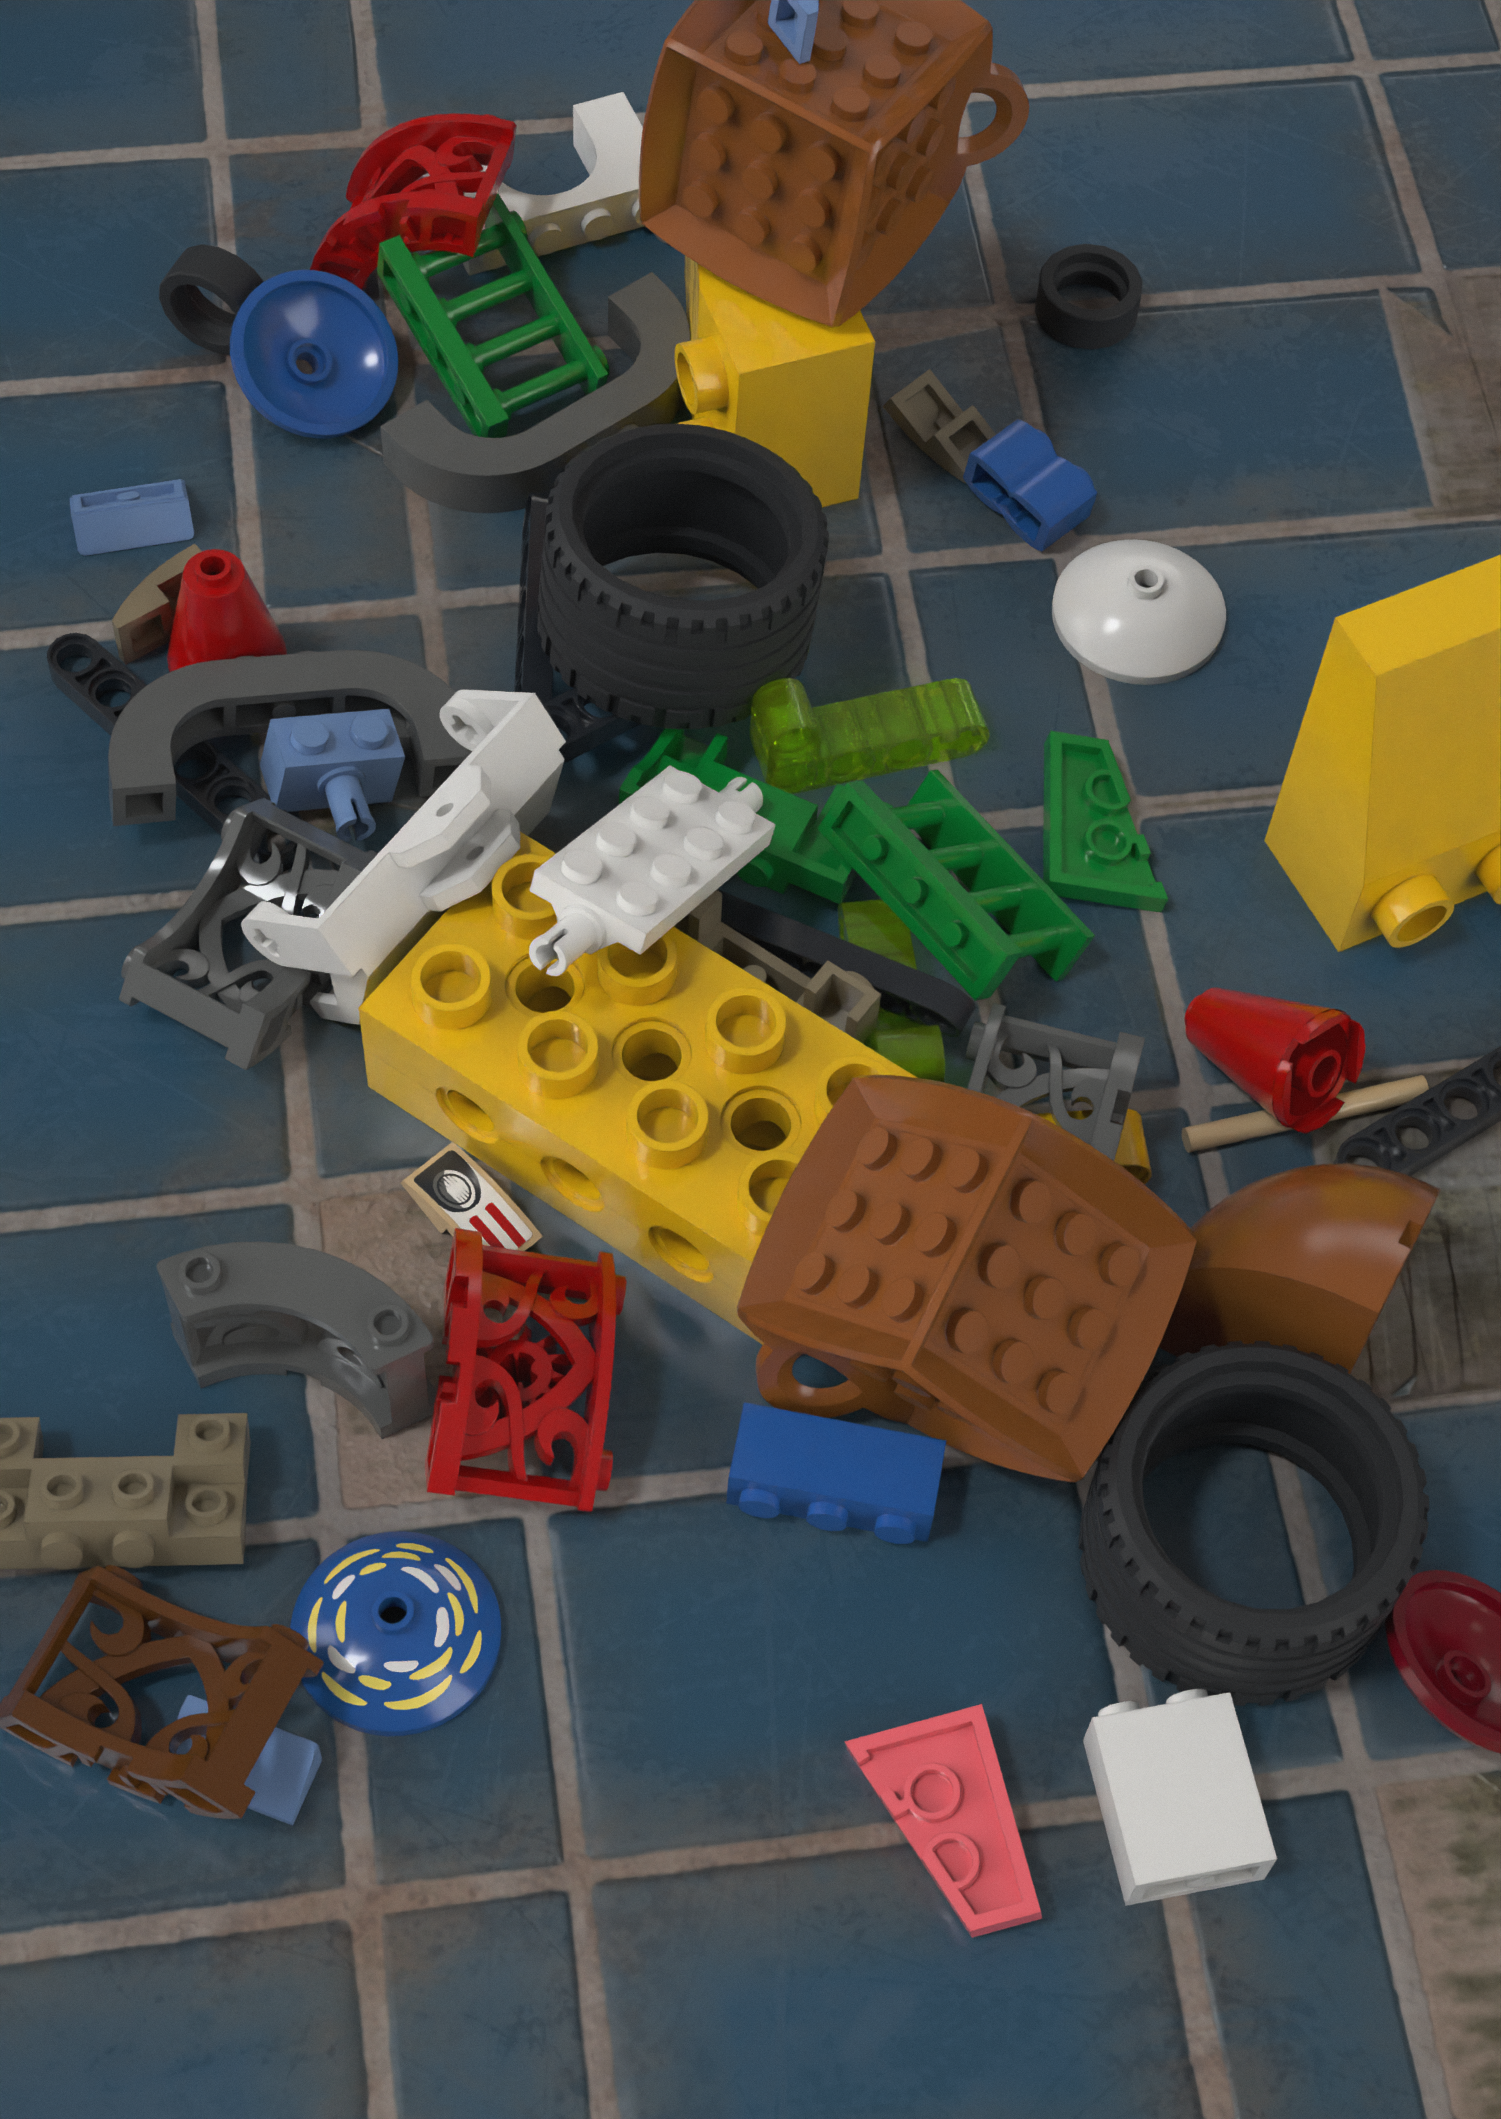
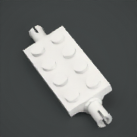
M668 766L535 870L530 892L552 904L557 916V924L531 942L529 946L531 962L539 970H542L551 961L557 959L547 969L546 974L559 976L585 952L592 954L616 942L641 955L770 845L776 824L756 814L763 804L761 789L752 782L739 792L738 790L746 784L747 779L736 777L718 793L702 784L694 775Z

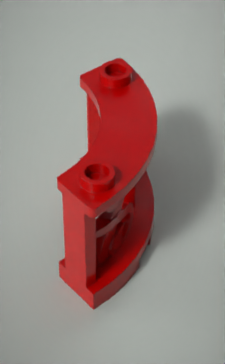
M451 113L416 118L384 132L367 147L356 163L346 192V199L352 202L351 208L339 217L326 232L314 256L310 270L339 276L364 291L369 275L378 266L379 243L398 235L402 238L409 252L436 250L460 253L473 257L480 242L481 231L507 169L510 168L512 163L517 125L513 121L500 119L490 114ZM482 165L488 166L486 171L481 172L484 169ZM427 173H429V175H430V176H428V177H424V178L419 179L420 177H422L423 175H425V174H427ZM477 192L475 198L464 196V193Z
M455 1228L443 1289L444 1317L442 1344L446 1345L445 1364L453 1365L452 1377L439 1375L425 1460L427 1492L455 1496L456 1490L574 1506L579 1511L592 1512L596 1490L607 1491L612 1473L613 1452L612 1450L603 1449L612 1382L616 1315H620L623 1309L626 1293V1276L615 1274L613 1253L599 1251L597 1262L486 1246L482 1245L481 1232ZM537 1293H544V1294H551V1295H550L549 1299L547 1300V1299H545L544 1297H542L541 1295H539V1294H537ZM566 1297L585 1299L587 1302L576 1304L569 1301ZM509 1304L517 1308L513 1316L504 1323L493 1322L484 1313V1309L493 1308L498 1310L503 1317ZM528 1316H530L555 1338L573 1367L544 1396L522 1409L521 1396L512 1376L498 1363L486 1357L476 1355V1349L497 1346L512 1339L520 1332ZM589 1324V1341L578 1327ZM483 1387L495 1389L502 1399L505 1417L496 1421L499 1413L498 1400L491 1407H481L475 1400V1392ZM587 1389L584 1418H582L578 1413L568 1408ZM535 1434L534 1445L536 1453L547 1466H551L554 1460L552 1443L557 1439H565L570 1442L574 1451V1465L570 1480L526 1474L524 1440ZM507 1449L509 1472L460 1465L461 1461L477 1459Z

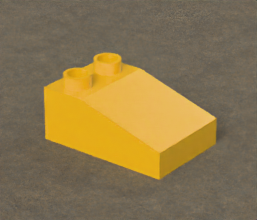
M685 256L686 312L690 330V341L676 344L675 368L681 394L688 410L692 413V420L675 424L701 425L721 429L764 446L783 458L800 473L801 477L813 488V494L819 498L822 507L859 499L875 340L861 311H858L842 325L831 327L761 299L727 282Z
M1501 555L1342 614L1334 619L1264 841L1338 952L1382 934L1388 943L1395 948L1417 943L1434 933L1449 919L1454 911L1455 904L1487 891L1495 903L1501 905Z

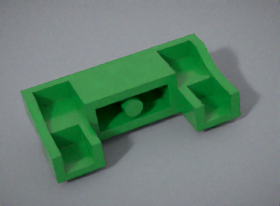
M665 728L652 749L637 765L632 767L619 788V804H621L668 766L694 775L702 784L718 793L734 778H746V784L738 791H742L752 782L761 789L763 795V804L756 814L776 824L770 845L736 873L743 881L756 887L765 886L781 894H784L789 883L841 905L858 875L855 869L817 829L845 786L837 783L817 818V804L724 766L723 764L727 759L728 737L719 733L715 735L710 745H706L685 736L684 729ZM884 802L888 808H893V805Z

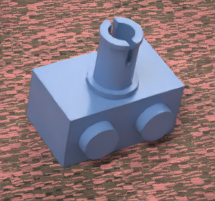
M389 709L270 719L260 768L271 801L275 803V807L287 812L330 808L336 826L337 837L344 842H350L352 837L348 827L352 825L357 842L369 837L376 829V823L371 816L368 804L392 802L405 755Z

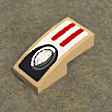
M453 1142L401 1182L402 1186L441 1234L448 1230L453 1237L455 1228L479 1231L482 1233V1245L526 1251L543 1237L503 1189Z

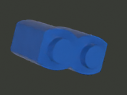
M1019 419L971 452L963 475L966 484L985 505L995 512L1002 514L1009 526L1020 538L1041 552L1090 516L1098 494L1091 477L1083 468L1057 456L1051 440L1043 431L1035 429Z

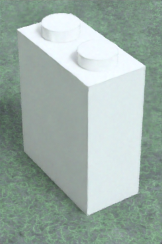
M1191 1689L1170 1696L1166 1700V1704L1140 1709L1138 1702H1120L1101 1709L1097 1717H1092L1083 1742L1125 1906L1265 1879L1277 1857L1230 1692L1208 1696L1207 1691L1204 1689Z

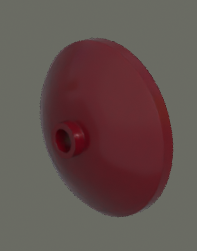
M1428 1570L1417 1573L1410 1578L1385 1620L1387 1640L1395 1667L1413 1697L1439 1724L1457 1737L1476 1747L1501 1754V1593L1477 1579L1457 1572Z

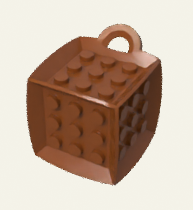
M694 0L665 39L651 85L640 149L639 211L641 223L673 248L727 282L790 312L831 327H838L876 297L910 261L932 232L956 194L967 166L982 163L997 156L1018 138L1026 125L1029 115V101L1022 82L1009 68L992 63L993 28L991 23L961 0H819V12L810 61L801 64L796 61L768 25L771 0ZM971 93H982L990 96L996 104V115L991 124L975 135L959 137L961 119Z
M860 1075L852 1079L828 1113L785 1186L754 1256L737 1305L738 1317L749 1330L764 1342L756 1357L757 1383L763 1398L774 1408L825 1418L837 1417L865 1408L889 1420L908 1424L932 1438L946 1440L947 1445L989 1463L1039 1477L1077 1482L1084 1478L1114 1433L1153 1361L1181 1293L1197 1240L1195 1233L1163 1200L1125 1168L1072 1133L1026 1109L996 1097L945 1082L895 1075ZM802 1354H807L835 1368L846 1376L848 1380L829 1388H812L799 1383L793 1376L792 1368L795 1361Z

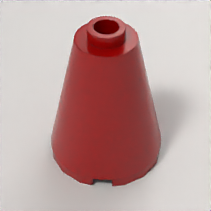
M211 549L197 553L188 560L183 570L168 648L167 662L169 672L200 662L235 659L241 656L261 657L287 654L282 634L243 563L236 555L225 550Z
M1213 987L1196 996L1189 1004L1185 1013L1184 1021L1188 1041L1278 1122L1298 1132L1308 1133L1316 1130L1332 1119L1345 1103L1336 1098L1345 1081L1348 1080L1356 1084L1362 1070L1366 1050L1364 1029L1359 1022L1351 1019L1350 1015L1339 1009Z

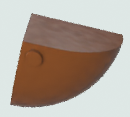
M1352 1163L1318 1164L1298 1167L1272 1174L1246 1185L1216 1204L1190 1228L1195 1233L1197 1242L1181 1293L1159 1348L1178 1357L1187 1352L1191 1354L1197 1353L1201 1347L1212 1344L1220 1347L1227 1345V1342L1242 1341L1244 1344H1254L1255 1340L1269 1341L1270 1345L1283 1346V1344L1295 1346L1297 1350L1308 1354L1314 1352L1324 1356L1323 1360L1334 1365L1338 1363L1348 1369V1373L1351 1374L1441 1189L1404 1173L1376 1166Z

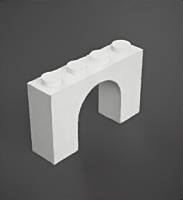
M624 92L573 105V145L590 175L583 183L563 193L533 195L512 189L502 182L498 193L510 212L516 211L522 218L527 230L528 243L536 256L550 254L558 250L644 227L640 220L639 163L643 127ZM482 165L484 169L481 172L486 171L488 166ZM429 173L423 175V178L430 176ZM477 192L464 193V196L475 198ZM498 249L463 263L469 276L507 265Z

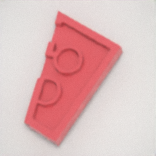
M982 1704L844 1741L848 1752L972 1938L1042 1919L1035 1888Z

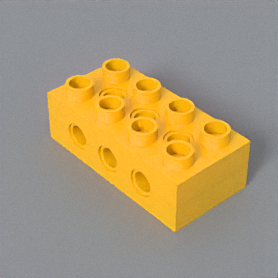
M520 832V849L511 859L499 867L488 885L480 893L449 907L358 1008L368 1087L763 1345L764 1342L756 1337L738 1317L737 1305L764 1232L785 1186L824 1119L853 1078L860 1075L917 1077L674 926L641 955L616 942L592 954L585 952L559 976L546 974L547 969L557 959H554L542 970H539L531 962L529 946L535 938L543 935L557 924V916L552 904L530 892V887L535 870L556 853Z

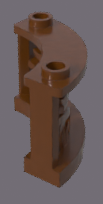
M106 1565L105 1569L96 1566L79 1573L72 1585L73 1588L10 1694L4 1696L1 1701L0 1728L71 1767L74 1766L79 1757L81 1762L87 1766L92 1767L94 1763H99L110 1768L112 1771L107 1778L108 1783L139 1797L161 1804L165 1795L168 1796L170 1794L185 1803L184 1807L190 1813L222 1819L242 1818L256 1793L244 1785L246 1779L302 1677L317 1676L324 1662L307 1651L310 1645L307 1639L286 1626L280 1624H272L270 1627L235 1625L190 1612L141 1590L143 1588L142 1582L128 1571L117 1566ZM89 1602L110 1609L124 1620L120 1631L111 1635L102 1633L91 1621L90 1633L92 1639L105 1655L95 1661H91L67 1640ZM151 1631L165 1637V1639L151 1641ZM61 1651L77 1670L59 1680L40 1697L35 1696V1693ZM222 1661H225V1662L231 1664V1665L227 1668V1670H226V1668H225V1666H224V1664H223ZM193 1663L203 1681L207 1696L208 1713H199L180 1718L161 1729L151 1738L146 1746L139 1745L142 1734L141 1714L136 1703L121 1684L157 1670ZM106 1693L116 1702L119 1708V1717L111 1726L98 1728L95 1727L97 1717L102 1713H111L102 1700L98 1698ZM191 1738L192 1746L186 1754H176L180 1744Z

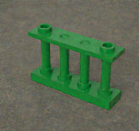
M499 193L496 195L486 219L485 229L481 231L480 242L473 257L460 253L436 250L422 256L417 252L410 253L400 235L379 243L377 274L474 436L484 438L506 437L511 413L577 384L581 386L585 395H588L607 383L610 370L604 353L597 345H590L528 243L527 230L522 218L516 211L510 212ZM495 249H498L512 272L510 275L449 301L443 297L437 299L429 285V277ZM521 294L526 295L539 317L535 321L475 347L471 343L464 344L456 330V322ZM551 338L567 363L504 392L497 388L492 390L483 375L484 367Z
M938 769L929 771L906 806L888 808L863 780L847 782L817 828L975 1001L990 998L1015 962L1023 957L1032 956L1055 982L1062 981L1095 937L1090 929ZM913 829L931 849L928 850L910 830ZM948 871H953L971 892H967ZM992 913L1011 935H1007L988 914Z

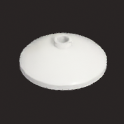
M1136 539L1117 540L1092 547L1078 555L1067 565L1055 586L1052 600V618L1058 637L1065 648L1090 670L1119 682L1154 685L1186 677L1201 668L1213 656L1221 642L1225 629L1226 607L1222 592L1212 575L1189 555L1158 542Z

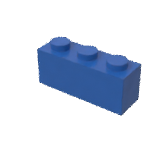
M744 1402L728 1477L726 1504L736 1505L742 1512L759 1518H773L778 1516V1514L804 1518L810 1525L827 1531H841L846 1527L872 1531L879 1539L895 1544H908L914 1540L928 1542L934 1517L946 1440Z

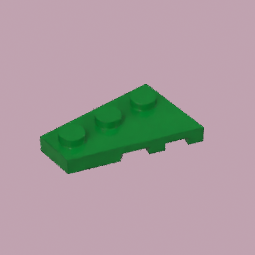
M1051 730L1044 743L1043 881L1059 897L1161 913L1168 901V897L1162 881L1155 882L1147 861L1151 852L1144 834L1138 835L1128 810L1131 799L1109 740Z

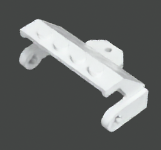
M458 690L440 709L439 715L447 732L459 744L471 750V754L319 918L289 915L277 905L261 901L242 920L241 927L246 938L263 956L272 962L286 967L330 973L333 989L329 994L318 992L310 1000V1004L320 1018L359 1025L358 1008L449 907L480 893L488 885L499 867L511 859L520 849V832L528 836L550 812L565 760L559 749L566 741L535 693Z

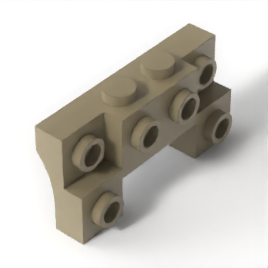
M717 890L674 926L861 1043H864L877 1026L881 993L874 990L866 978L853 971H844L828 960L812 979L722 923V893Z
M178 1414L174 1456L42 1458L44 1441L39 1417L0 1418V1569L55 1568L66 1570L96 1566L106 1567V1565L141 1568L144 1566L243 1564L246 1540L247 1479L251 1443L248 1414Z

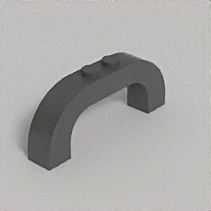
M653 272L645 275L608 296V336L634 362L631 368L624 374L530 429L503 438H484L465 433L453 426L428 400H425L381 425L384 465L413 492L444 507L473 513H503L524 509L529 493L549 495L551 489L554 488V482L558 475L564 472L565 466L571 459L577 458L579 453L585 448L593 446L597 441L616 433L638 427L669 424L675 418L684 401L676 374L675 347L678 343L690 341L689 324L681 303L674 293Z
M366 650L301 651L296 654L241 656L235 659L200 662L176 669L157 678L139 691L125 706L113 728L108 754L109 801L113 826L176 820V780L173 767L180 756L195 744L207 739L268 732L270 719L389 709L401 746L411 760L419 797L432 796L472 752L459 744L447 732L440 719V709L456 692L432 672L413 662L386 653Z

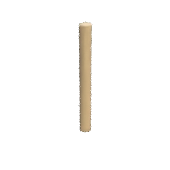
M1423 1075L1338 1093L1336 1098L1345 1103L1329 1121L1404 1105L1429 1090L1428 1083ZM1266 1110L1182 1128V1141L1185 1150L1190 1153L1293 1129L1283 1126Z

